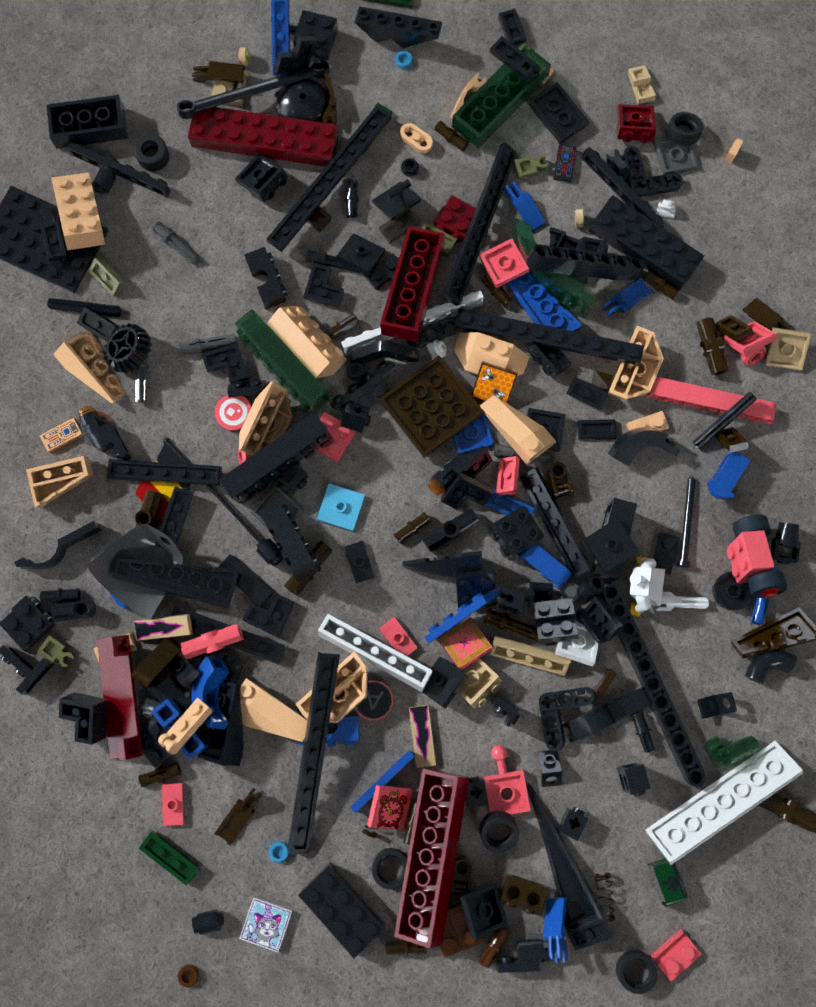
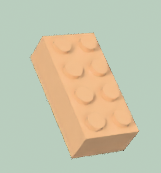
M89 172L52 177L67 250L105 245Z
M301 306L280 307L267 322L269 327L315 378L335 374L347 360L343 355V351L331 342V338L319 329L318 323L310 319L307 311Z

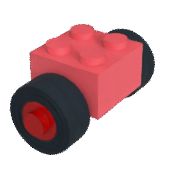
M758 514L746 516L733 523V531L736 539L727 547V556L731 560L732 574L736 582H748L751 595L754 598H770L787 590V583L783 572L771 571L775 566L766 538L771 533L768 518L765 515Z

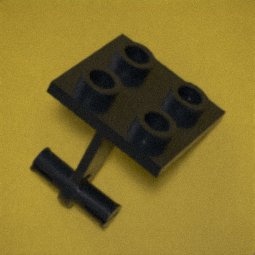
M406 179L404 182L400 181L373 199L372 203L393 221L420 203L421 198L409 189L411 183Z

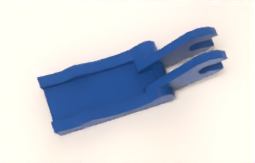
M515 182L510 184L511 189L509 186H505L504 192L512 201L513 206L517 209L530 233L546 224L528 192L523 194Z
M640 278L604 304L602 310H606L613 304H616L615 307L608 311L607 316H611L618 310L624 313L652 293V290Z
M567 897L547 899L543 938L545 941H549V956L551 960L554 959L555 953V963H558L561 957L563 962H566L568 959V952L564 941Z

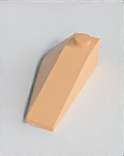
M87 330L63 342L53 355L67 371L110 403H114L126 395L117 376L110 374L108 364L100 354L103 348L90 331Z
M495 395L480 405L487 418L526 465L556 443L545 427Z
M246 678L240 687L242 724L249 728L304 742L308 720L258 684Z

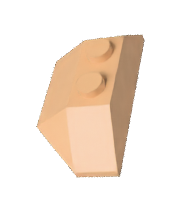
M636 326L629 342L644 345L640 366L621 362L608 392L624 400L650 393L664 360L655 332L640 326Z
M479 332L459 333L453 349L464 370L478 375L481 363L484 361L517 372V376L524 374L529 360V356L514 344Z
M271 381L255 399L239 434V450L253 456L286 432L292 419L288 390Z
M355 651L338 666L330 716L331 723H338L367 697V666ZM312 690L296 703V706L306 720H308Z

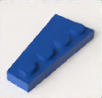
M495 588L485 595L479 593L472 598L473 603L469 606L465 603L457 609L459 613L456 615L451 613L442 619L444 621L442 625L439 626L437 623L428 629L430 633L424 637L428 644L488 604L489 601L501 595L498 588Z

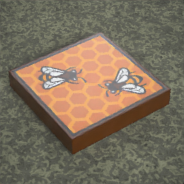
M482 361L471 396L474 399L486 402L495 395L508 404L518 373Z

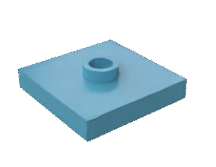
M328 484L317 520L354 531L365 495Z

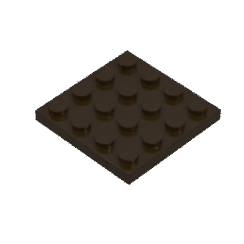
M440 356L434 358L379 398L380 403L423 458L484 415L482 408Z

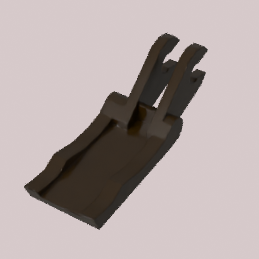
M209 61L208 66L193 67V70L196 71H194L192 77H195L193 78L194 82L221 80L243 84L245 66Z
M324 73L326 79L324 82L327 86L326 91L330 100L322 121L323 123L331 121L332 124L336 125L337 110L335 96L329 74Z
M755 298L743 309L750 318L771 331L772 328L778 327L791 330L783 322V317L758 298Z
M255 788L249 792L244 801L238 799L214 833L216 836L224 839L228 845L233 843L255 812L253 808L263 794L260 793L250 807L246 804L255 792Z

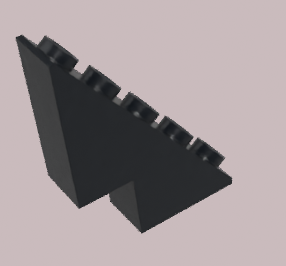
M362 6L358 7L354 21L373 41L380 42L392 38L402 48L438 39L442 27V22Z

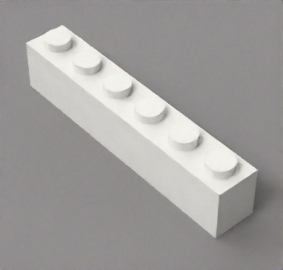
M327 614L318 629L319 637L351 654L355 651L363 661L423 692L432 675L433 670Z

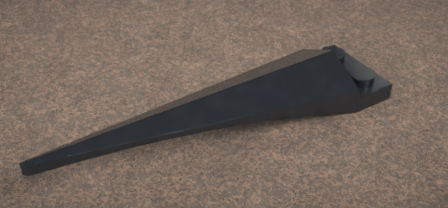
M527 784L550 862L558 897H567L564 923L575 951L612 939L614 935L606 920L604 910L533 787Z

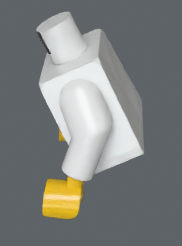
M636 557L637 564L630 576V595L637 602V604L631 603L630 612L632 615L639 617L642 612L650 609L651 605L661 606L665 569L655 568L656 561L647 557Z

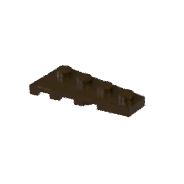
M798 607L731 640V644L742 659L816 641V625Z

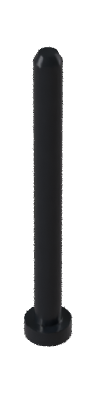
M689 477L687 482L680 560L676 564L677 567L690 568L691 564L688 561L695 490L694 477Z

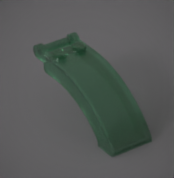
M516 218L511 239L514 240L526 262L532 249L537 244L532 235V226ZM529 268V273L552 297L557 299L564 309H572L578 312L580 318L588 316L589 308L593 306L595 299L584 292L585 285L582 282L566 274L535 271Z

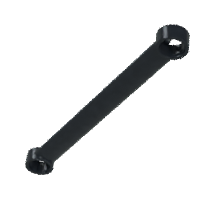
M316 60L312 63L311 67L194 102L182 100L177 104L178 115L182 119H191L196 116L197 112L312 77L323 79L325 78L324 73L330 74V65L325 60Z

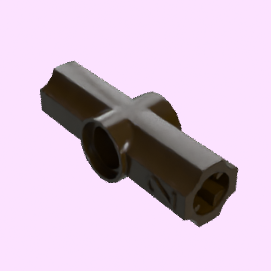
M710 317L704 318L696 323L701 338L700 347H703L704 351L703 356L707 359L711 375L725 373L728 371V367L723 353V339L718 336L714 319Z
M147 489L141 510L135 515V527L149 525L155 528L158 525V513L164 494ZM149 515V521L145 523V517Z
M321 540L309 553L313 552L319 562L315 564L318 572L333 552ZM316 572L300 581H297L292 574L284 584V587L298 596L307 583L314 579L313 576Z
M773 794L757 805L776 814L778 818L816 833V814L802 808V805L792 800L783 799Z

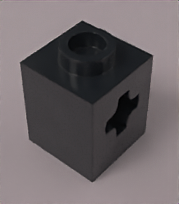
M348 401L340 426L362 433L364 427H368L372 416H369L370 408Z
M479 776L469 777L466 794L468 808L488 805L485 780H480ZM474 786H476L477 789L481 790V792L477 794V797H475L473 794H470V791H473Z
M573 807L572 810L567 808L557 830L578 841L588 821V818L583 816L585 812L576 807ZM575 819V821L578 822V824L576 826L573 825L571 827L569 820Z

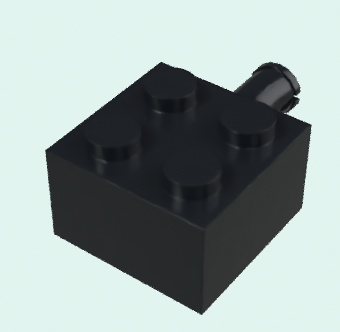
M303 10L299 23H290V34L295 35L293 39L294 48L298 36H313L317 41L312 57L329 61L338 32L337 18Z

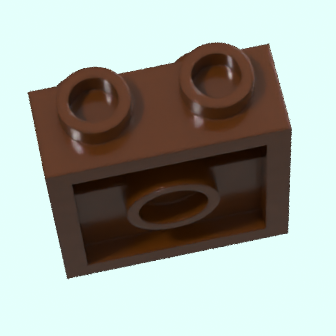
M462 902L449 907L447 911L442 946H440L444 958L483 943L481 937L471 939Z

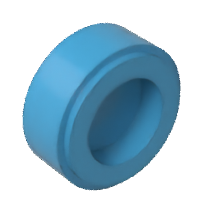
M407 51L398 52L395 56L396 66L400 69L411 67L413 62L412 55Z
M282 841L274 842L269 848L270 859L276 863L285 861L289 856L288 845Z

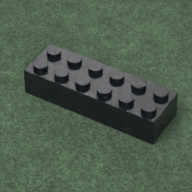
M614 195L610 197L589 229V232L598 238H607V244L625 256L641 259L645 263L646 270L663 280L666 279L667 283L679 290L682 289L705 256Z
M314 412L224 475L219 481L231 499L239 504L241 502L244 504L250 501L252 495L257 491H264L268 487L267 484L273 480L277 481L279 477L282 478L284 476L283 473L288 469L293 470L299 466L301 460L312 457L315 454V450L329 445L333 437Z

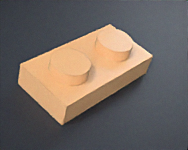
M663 411L626 424L629 431L640 427H651L661 431L669 429Z

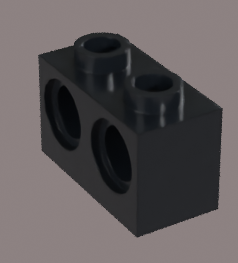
M635 762L617 767L624 792L640 796L646 794L645 790L651 789L644 764Z

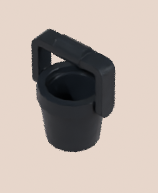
M779 522L775 538L771 542L770 552L772 559L782 564L797 563L801 546L799 542V525ZM778 545L793 547L792 559L787 556H777Z

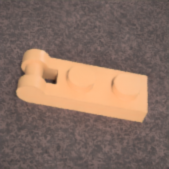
M197 698L172 728L159 737V744L162 747H166L170 754H176L213 710Z

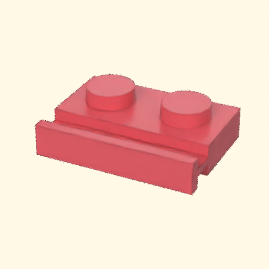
M680 929L650 957L672 982L702 954L683 930Z

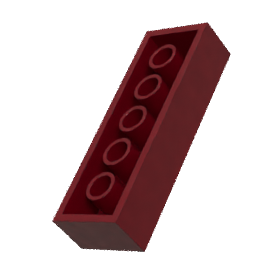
M408 226L380 322L381 335L414 342L419 341L445 247L444 233Z

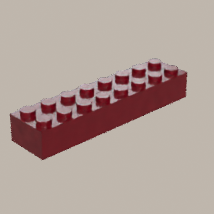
M220 107L197 112L196 116L191 119L188 133L191 147L257 156L260 153L270 159L326 167L334 158L339 137L338 125Z
M422 769L394 934L396 938L427 948L442 946L469 777L436 769Z

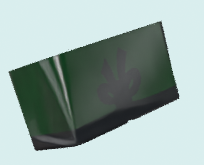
M665 858L647 864L656 866L653 869L665 902L661 903L663 906L668 907L688 899L675 863L671 865Z

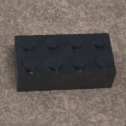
M119 95L46 105L49 136L56 149L66 148L70 141L75 144L88 145L128 139L125 109Z
M331 863L319 872L298 894L354 959L385 929V924Z

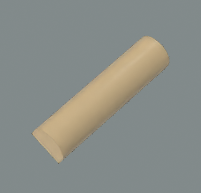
M496 635L491 645L493 649L489 654L562 676L566 675L571 663V659L556 655L555 652Z

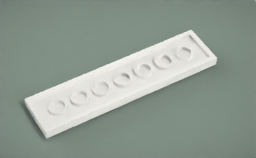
M774 741L646 829V833L672 865L803 774V770Z

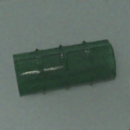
M747 736L720 748L718 756L724 765H730L758 752L759 744L755 737Z

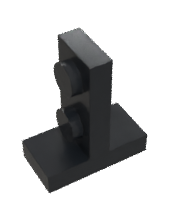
M3 645L0 648L1 659L9 665H14L16 667L15 671L25 678L15 689L21 695H27L54 665L50 660L42 659L33 668L10 646Z

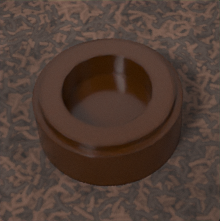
M191 964L183 966L178 973V981L183 987H192L199 979L197 967Z

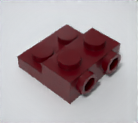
M618 104L617 139L624 142L632 140L641 141L642 143L653 142L656 133L654 106Z
M451 195L446 205L441 208L436 216L433 226L456 238L458 243L460 241L463 242L476 208Z

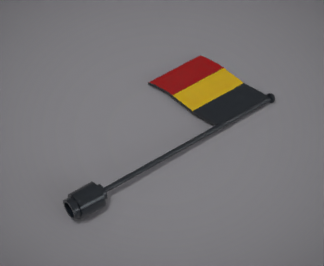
M166 437L163 439L164 445L155 462L190 464L169 441L170 438ZM141 481L135 494L142 502L147 489L164 494L158 513L159 520L162 523L174 487L188 490L191 484ZM205 485L258 542L256 552L268 565L277 566L284 558L271 538L261 540L211 485Z

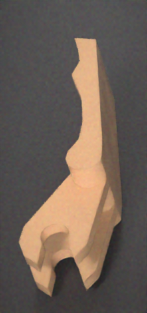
M478 73L467 83L450 116L453 120L455 115H458L459 109L463 106L465 96L482 89L486 84V77H484L482 82H479Z

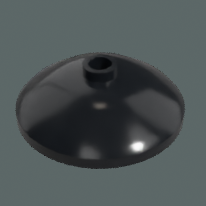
M306 79L283 86L280 89L276 101L277 111L281 117L322 123V117L329 105L330 99L322 85L314 80Z

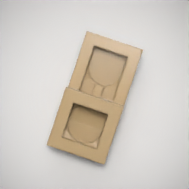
M646 66L628 69V76L638 105L655 101L656 94L650 84L651 76Z

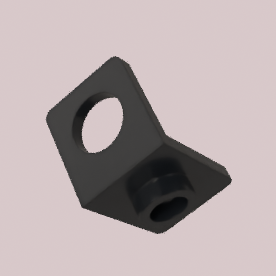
M732 692L716 694L697 700L702 719L737 712ZM724 698H727L730 702L729 709L723 705Z
M539 751L538 759L541 768L542 787L562 785V769L558 751ZM549 777L557 778L555 781H546Z

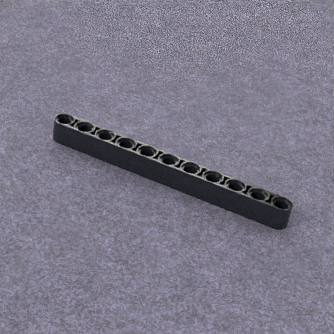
M608 584L604 586L600 596L613 613L616 606L622 609V615H616V617L623 625L627 624L631 628L630 634H625L622 628L617 633L625 652L650 701L653 713L685 782L691 786L701 787L706 782V774L620 588L615 584ZM608 588L614 591L613 598L607 597L606 590ZM633 642H636L639 645V650L637 653L631 650V644ZM641 660H644L647 663V669L645 671L641 670L639 667V663ZM651 678L656 683L654 689H650L648 686V681ZM658 697H662L664 700V705L661 708L656 704ZM668 715L673 719L671 726L665 724V718ZM676 734H679L681 737V742L678 745L673 740ZM685 753H688L690 756L687 764L682 760V756ZM693 772H697L699 776L696 782L691 780Z

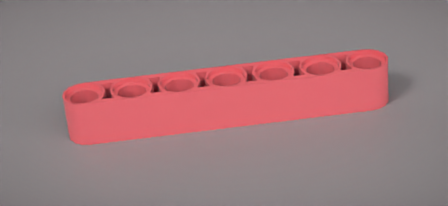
M656 377L650 393L646 394L647 398L654 397L656 400L664 402L672 401L674 404L682 406L690 405L693 406L692 408L700 410L708 409L718 414L727 412L744 397L739 394ZM757 399L737 418L745 417L750 421L759 423L763 421L766 424H773L777 404Z

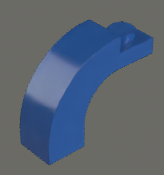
M206 656L198 668L200 674L193 682L192 703L198 698L213 710L205 720L208 728L225 730L229 723L220 709L218 694L222 682L229 674V670L222 658Z

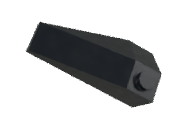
M482 551L457 553L450 559L449 556L443 555L435 557L431 561L430 558L403 561V567L456 579L455 573L483 570Z
M224 681L218 695V702L229 724L225 730L208 728L207 731L203 732L202 737L209 744V747L197 757L219 765L240 766L244 748L240 686L237 683Z

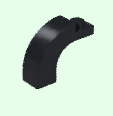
M640 427L630 430L618 438L608 454L629 466L635 455L641 449L648 446L659 447L676 457L680 450L675 447L677 443L667 438L668 434L656 428Z

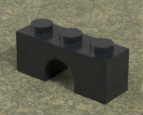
M263 247L244 254L252 277L257 275L268 277L265 284L257 287L264 308L268 309L286 302L285 296L287 292L284 284H279L278 280L281 277L278 269H273L272 263L275 262L271 252L267 253L266 248Z

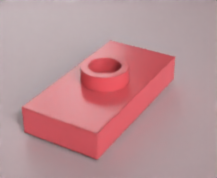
M395 617L379 628L393 649L403 655L408 656L417 649V646Z
M183 783L162 784L163 826L185 824Z

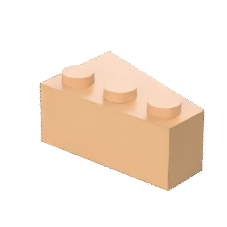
M86 456L26 469L34 505L37 508H42L93 477L90 459Z

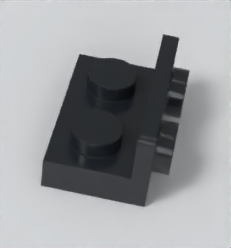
M495 696L492 701L495 704L494 709L504 715L508 712L503 723L508 727L511 724L515 725L520 716L517 713L519 709Z

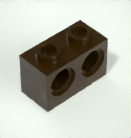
M507 873L500 898L504 901V905L515 908L517 905L523 907V911L530 914H535V912L542 913L548 888L546 885ZM511 887L519 889L518 894L514 897L508 895V890ZM531 893L538 894V899L534 903L528 902V896Z

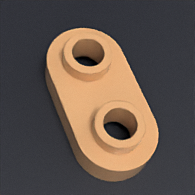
M412 123L404 124L401 127V139L416 151L428 153L432 149L433 140L431 136ZM412 133V136L409 137L406 134ZM426 143L427 145L423 147L420 144Z

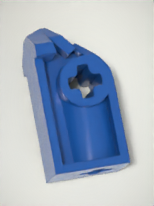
M737 451L728 453L712 479L707 481L708 490L711 495L717 499H732L735 494L731 491L751 460Z

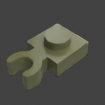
M532 155L515 160L514 165L519 180L537 175V170L545 171L548 168V163H540L545 160V155H540L535 160H533Z
M51 635L47 637L37 651L53 663H56L59 659L60 665L67 668L70 665L65 662L66 657L76 658L73 653L64 652L67 646Z

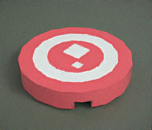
M228 395L224 396L215 407V417L218 424L228 431L241 430L250 412L251 404L244 396L228 398Z

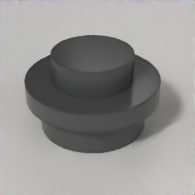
M573 582L564 584L561 588V596L572 598V601L579 598V586Z

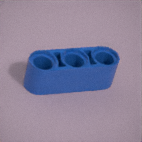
M536 543L517 555L519 558L522 557L526 560L525 563L532 569H537L541 573L540 575L547 581H552L557 589H561L572 575L564 565Z

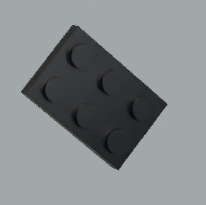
M558 82L528 102V105L559 144L589 125V120Z

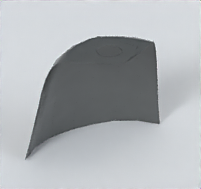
M139 525L123 535L86 566L95 579L118 600L138 614L151 619L167 592L112 578L117 558L182 564L183 555L170 537L149 525ZM160 537L167 539L170 545L164 543ZM158 542L161 547H156L155 543Z

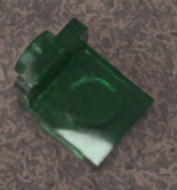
M715 736L707 741L708 745L704 746L717 769L734 760L726 745L728 742L726 738Z

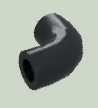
M781 650L757 655L749 664L744 677L764 684L768 672L772 669H778L789 674L796 664L797 657Z

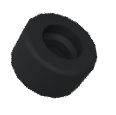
M148 134L137 140L134 153L143 169L155 172L167 165L170 154L166 143L161 137ZM149 149L159 150L155 156H145Z

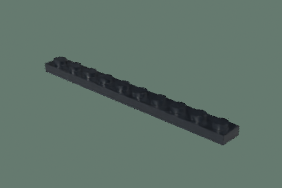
M376 105L267 237V243L280 252L287 247L392 119L390 113Z
M506 142L500 144L442 295L455 306L460 305L517 156V152Z
M459 308L455 321V328L638 366H640L644 345Z
M318 651L287 850L289 853H309L340 658V654L337 652Z

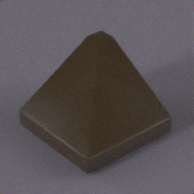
M595 370L591 384L609 392L613 375Z

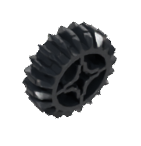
M122 324L121 328H116V332L111 333V337L107 339L108 343L104 345L106 349L103 351L104 359L108 366L117 372L133 373L134 369H139L140 364H144L145 358H149L147 354L151 352L149 348L152 346L150 342L151 337L139 325Z

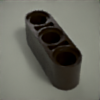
M166 637L136 667L132 677L146 688H150L177 659L176 656L180 651L182 652L181 645L170 637Z

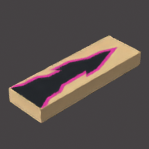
M190 614L133 621L137 641L183 636L193 633Z
M429 706L409 707L416 768L435 766Z

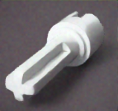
M662 592L661 606H653V609L655 611H672L674 608L706 609L709 606V600L706 597L674 596L672 592Z

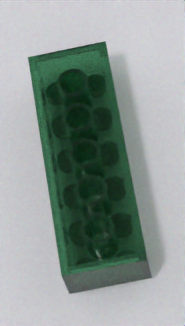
M525 43L518 49L540 66L538 73L533 74L532 79L525 83L518 74L503 64L452 117V128L457 130L459 134L477 149L497 131L549 76L551 64Z
M253 309L235 323L239 340L245 346L248 345L250 347L251 353L256 359L260 358L262 360L263 366L269 373L273 371L276 376L275 379L281 386L286 385L289 395L294 400L298 399L300 407L306 413H316L330 401L325 387Z

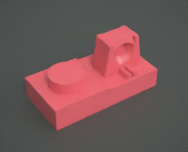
M517 456L500 458L496 490L499 496L517 495L520 459Z

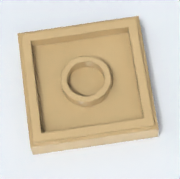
M772 328V332L777 334V340L769 343L764 365L803 371L812 334Z

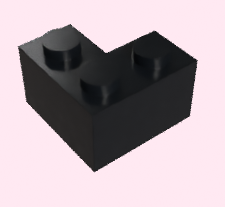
M75 692L59 699L58 718L75 722L74 741L93 745L106 738L108 699Z

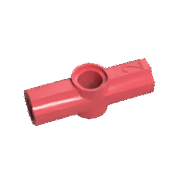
M234 624L181 643V650L185 658L190 659L203 653L208 654L223 649L224 646L244 640L243 633L239 624Z

